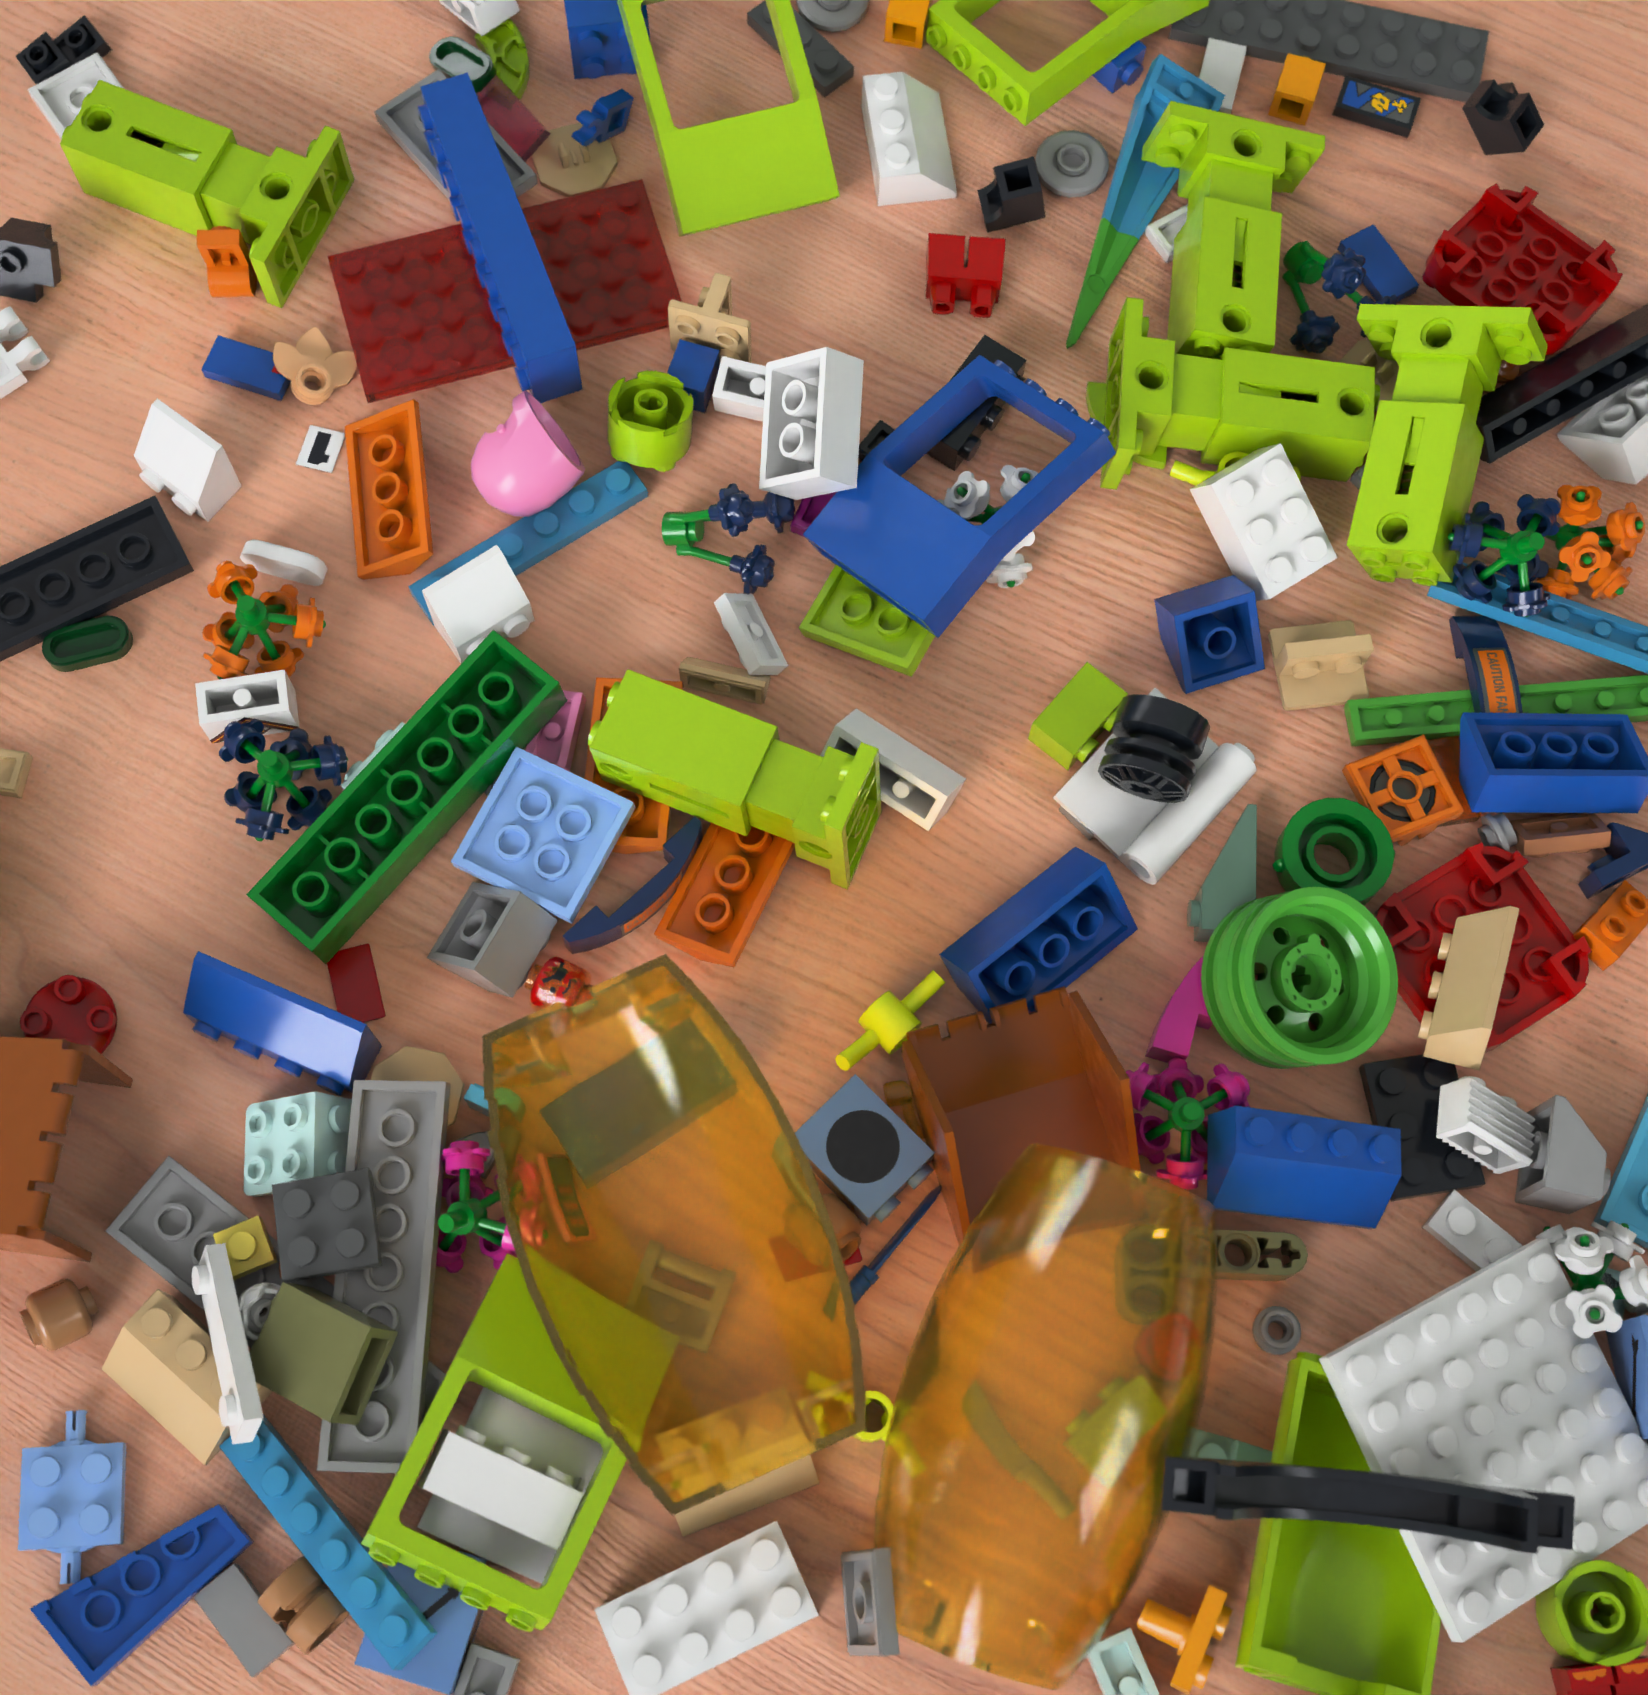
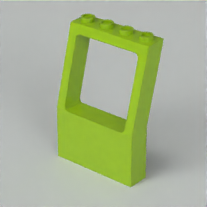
M617 0L655 136L679 237L831 201L840 197L817 94L790 0H766L792 92L793 103L684 129L676 128L672 122L641 11V6L666 0Z
M939 0L928 10L926 42L952 63L956 69L979 86L982 91L986 92L1008 113L1026 126L1135 42L1207 7L1210 0H1089L1109 17L1036 72L1027 71L971 24L1001 0Z
M507 1253L361 1544L370 1548L368 1554L383 1564L396 1566L397 1562L416 1570L414 1576L429 1586L442 1588L443 1584L462 1592L460 1599L472 1607L487 1610L491 1606L507 1614L505 1620L518 1629L533 1632L534 1628L542 1631L551 1622L637 1439L680 1338ZM467 1382H475L598 1442L603 1448L602 1457L577 1507L563 1541L538 1589L532 1588L404 1526L400 1521V1512L463 1385Z

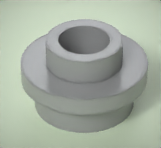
M1488 813L1481 817L1483 826L1478 828V833L1484 846H1497L1510 852V847L1516 845L1518 840L1507 817L1503 813H1498L1494 816Z
M1268 1307L1262 1310L1253 1322V1337L1258 1346L1267 1353L1273 1355L1288 1353L1296 1347L1300 1340V1323L1297 1317L1284 1307ZM1271 1322L1278 1323L1282 1327L1283 1336L1280 1340L1273 1339L1269 1335L1268 1326Z

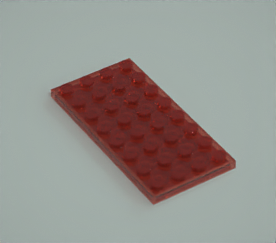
M642 179L522 208L576 345V350L669 327V302L671 299L681 302L682 300ZM461 224L327 256L368 403L516 366L513 357H509L501 337L502 329L500 323H496L488 303L489 295L486 288H482L474 265L476 261L473 254L469 255L462 235L463 228Z

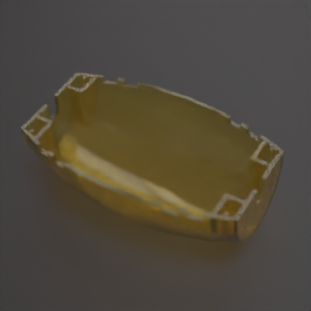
M665 954L588 988L592 998L586 1002L575 1006H566L559 1001L483 1035L484 1099L488 1100L491 1130H488L490 1148L494 1151L499 1178L496 1179L507 1228L528 1291L557 1355L577 1391L585 1397L600 1421L598 1424L607 1437L612 1438L630 1462L628 1465L645 1486L651 1489L654 1496L672 1515H675L775 1469L868 1429L863 1356L853 1295L836 1230L812 1166L784 1109L747 1048L709 999Z
M1032 1144L1015 1161L1013 1167L1004 1175L992 1191L993 1194L978 1216H975L957 1251L951 1257L927 1306L907 1357L890 1418L880 1466L882 1469L875 1505L874 1548L872 1549L891 1547V1570L897 1633L945 1656L983 1671L1020 1683L1057 1690L1066 1686L1104 1636L1137 1582L1167 1520L1169 1511L1160 1509L1164 1455L1190 1456L1205 1398L1215 1333L1218 1282L1216 1208L1208 1200L1187 1190L1103 1159L1064 1148Z

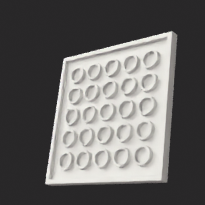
M1546 1237L1527 1243L1319 1358L1372 1472L1460 1480L1470 1484L1563 1493L1575 1497L1572 1550L1537 1546V1554L1525 1553L1474 1541L1399 1529L1451 1642H1465L1560 1581L1565 1573L1574 1565L1593 1560L1648 1524V1445L1645 1439L1642 1440L1640 1437L1638 1424L1594 1334L1590 1338H1581L1573 1330L1575 1318L1572 1310L1567 1308L1565 1303L1566 1297L1572 1292V1289Z

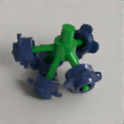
M1529 494L1522 495L1517 502L1518 507L1521 509L1516 522L1520 531L1510 534L1504 531L1505 523L1503 516L1492 512L1488 503L1480 501L1474 505L1472 513L1464 514L1462 524H1454L1451 533L1448 534L1449 550H1454L1457 554L1453 571L1458 577L1455 581L1458 591L1466 599L1471 601L1480 599L1483 603L1487 604L1492 601L1491 591L1496 588L1494 573L1497 572L1498 574L1505 575L1510 581V587L1507 588V598L1505 599L1506 604L1502 605L1503 611H1514L1515 616L1525 617L1540 613L1541 608L1548 606L1547 600H1550V594L1544 593L1543 584L1532 582L1536 578H1544L1548 573V564L1540 560L1537 550L1543 548L1545 544L1544 536H1552L1558 533L1560 524L1557 522V514L1561 510V504L1554 498L1535 499ZM1488 547L1499 549L1501 557L1489 566L1479 560L1473 561L1468 566L1462 564L1464 557L1476 558L1479 551H1484Z
M253 719L249 723L243 724L232 721L225 727L224 746L219 750L220 758L225 762L235 758L238 762L244 764L258 760L257 771L259 774H253L249 771L241 772L237 777L238 783L236 786L228 789L224 794V800L229 806H236L245 812V819L236 818L235 823L248 827L246 835L253 836L260 842L264 839L274 840L275 832L289 834V829L281 827L284 814L271 811L272 803L277 799L275 788L285 787L291 794L287 800L286 809L292 816L287 822L292 830H299L305 825L310 827L326 810L328 802L332 799V794L328 789L317 791L312 786L298 789L292 780L300 779L303 771L314 768L315 775L319 781L332 779L334 786L341 785L340 773H346L348 757L342 746L332 742L330 735L324 736V744L312 747L308 741V733L304 729L296 728L290 732V736L282 742H274L270 750L264 751L266 740L261 734L264 730V725L258 719Z

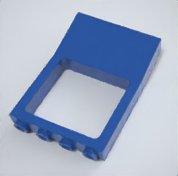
M979 355L867 454L858 465L857 488L837 492L803 535L820 554L939 638L1004 556L1116 454V451L1108 439L1110 432L1102 423L1094 418L1085 421L1078 416L1077 410L1064 399L1058 398L1056 402L1047 397L1046 391L1033 380L1027 379L1023 382L1016 378V373L1004 362L996 360L995 363H992ZM998 397L1071 444L985 523L973 525L901 476L986 399Z

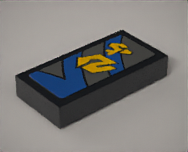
M1346 75L1332 115L1408 138L1421 98Z

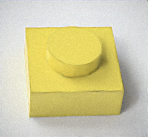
M255 1216L213 1234L216 1244L225 1243L233 1281L278 1262L265 1224L260 1216Z

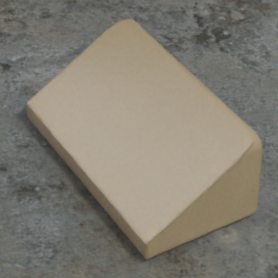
M694 657L685 658L679 666L680 681L683 682V687L761 705L765 703L771 680L770 675H749L747 669Z

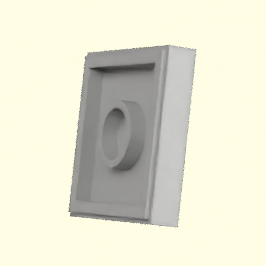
M891 1547L842 1552L841 1568L848 1653L853 1656L899 1655Z

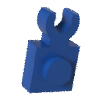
M620 89L606 97L599 98L591 112L584 110L577 115L576 120L583 124V126L578 131L573 132L571 137L581 145L588 146L594 140L601 143L625 131L634 97L625 90Z

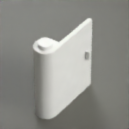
M1154 688L1148 694L1166 698L1157 688ZM1113 732L1057 792L1053 799L1094 834L1093 836L1133 874L1144 882L1153 885L1163 877L1257 771L1254 764L1255 757L1246 746L1240 743H1223L1218 746L1207 736L1201 756L1198 759L1191 760L1197 771L1194 778L1189 781L1192 786L1189 796L1182 802L1167 803L1129 794L1110 785L1101 778L1098 768L1103 756L1106 755L1104 750L1109 739L1117 738Z
M483 1387L465 1427L487 1437L483 1447L498 1454L501 1453L504 1445L531 1457L527 1467L545 1475L548 1466H551L575 1477L572 1488L585 1493L603 1453V1448L598 1442ZM432 1494L417 1526L438 1538L541 1584L557 1552L554 1548L435 1494Z

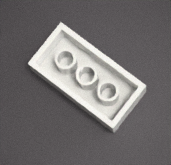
M777 1520L594 1609L629 1695H659L819 1616Z

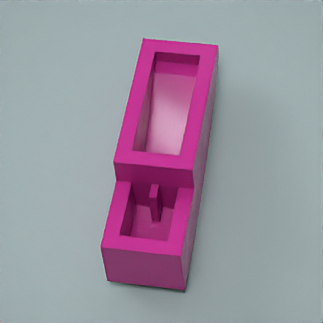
M1204 955L1190 969L1166 1004L1154 1028L1145 1057L1169 1063L1172 1058L1176 1057L1186 1060L1189 1055L1195 1027L1208 1030L1213 1023L1208 1015L1202 993L1201 969Z

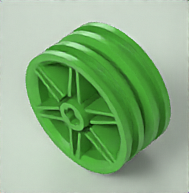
M1305 887L1254 899L1229 912L1217 925L1206 946L1201 969V984L1208 1015L1219 1035L1235 1052L1260 1066L1289 1069L1345 1062L1363 1054L1372 1047L1385 1031L1394 1012L1398 992V972L1395 955L1386 932L1375 916L1364 905L1338 890L1325 887ZM1320 938L1323 940L1325 947L1320 945ZM1308 1021L1317 1027L1316 1030L1312 1031L1310 1029Z

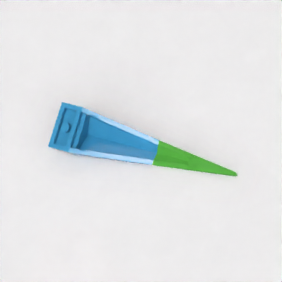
M1159 54L1152 61L1141 90L1135 96L1067 338V349L1072 347L1079 339L1113 280L1145 231L1146 226H1148L1179 178V168L1161 167L1156 163L1142 160L1143 145L1170 101L1219 112L1225 97L1223 93L1162 54Z

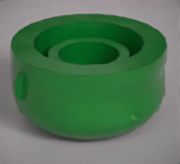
M1325 798L1307 804L1292 816L1278 838L1274 852L1275 862L1272 867L1276 871L1279 883L1285 892L1305 887H1325L1343 892L1359 901L1362 905H1366L1384 886L1390 876L1395 858V850L1393 849V843L1387 828L1381 819L1370 809L1358 802L1344 798ZM1323 844L1338 849L1346 857L1350 871L1341 875L1330 874L1324 871L1315 860L1314 846Z

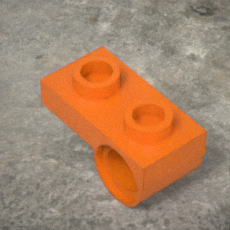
M216 226L211 228V230H197V247L207 265V280L211 296L213 298L255 297L257 292V276L249 258L250 251L240 230L226 226Z
M1624 880L1574 932L1573 937L1576 940L1583 936L1585 937L1592 951L1588 954V958L1602 971L1620 958L1648 924V899L1629 882Z

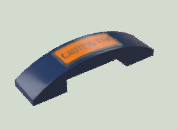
M1452 616L1449 623L1456 658H1464L1474 712L1523 713L1515 666L1507 641L1497 621L1486 616Z
M694 816L663 844L664 859L668 864L609 918L595 906L563 935L566 948L572 954L602 947L629 934L656 914L676 892L703 837L701 821Z

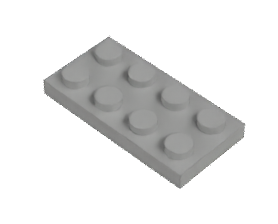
M438 69L377 109L375 115L377 122L449 200L451 196L448 189H444L436 167L438 163L435 155L431 156L424 136L425 129L417 107L424 104L421 86L447 79ZM488 123L518 198L538 184L536 173Z

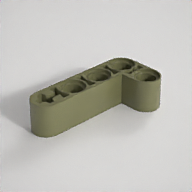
M1136 1227L1121 1240L1117 1247L1116 1301L1118 1310L1123 1317L1136 1323L1143 1322L1158 1314L1166 1301V1277L1283 1281L1303 1269L1307 1262V1249L1299 1237L1286 1232ZM1132 1240H1142L1149 1245L1152 1253L1150 1262H1139L1132 1256L1130 1252ZM1179 1242H1188L1196 1248L1198 1252L1196 1264H1186L1179 1258L1177 1253ZM1226 1244H1234L1241 1248L1245 1257L1243 1266H1234L1227 1261L1224 1254ZM1280 1247L1282 1255L1289 1256L1290 1262L1282 1266L1281 1259L1265 1258L1259 1262L1260 1255H1269ZM1133 1287H1142L1149 1292L1152 1298V1305L1149 1310H1139L1132 1304L1130 1292Z

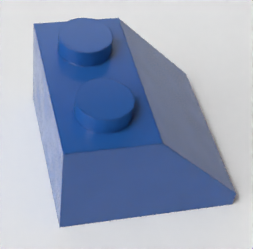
M1231 575L1154 599L1160 638L1182 691L1185 694L1265 669L1255 591L1236 576Z

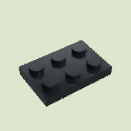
M1422 1054L1365 1063L1359 1067L1372 1125L1401 1129L1402 1175L1390 1198L1391 1201L1447 1193L1454 1189L1459 1191L1478 1188L1485 1185L1480 1162H1474V1158H1468L1467 1154H1461L1462 1151L1455 1150V1147L1449 1146V1143L1442 1142V1139L1436 1138L1440 1086L1459 1079L1455 1064L1423 1057Z

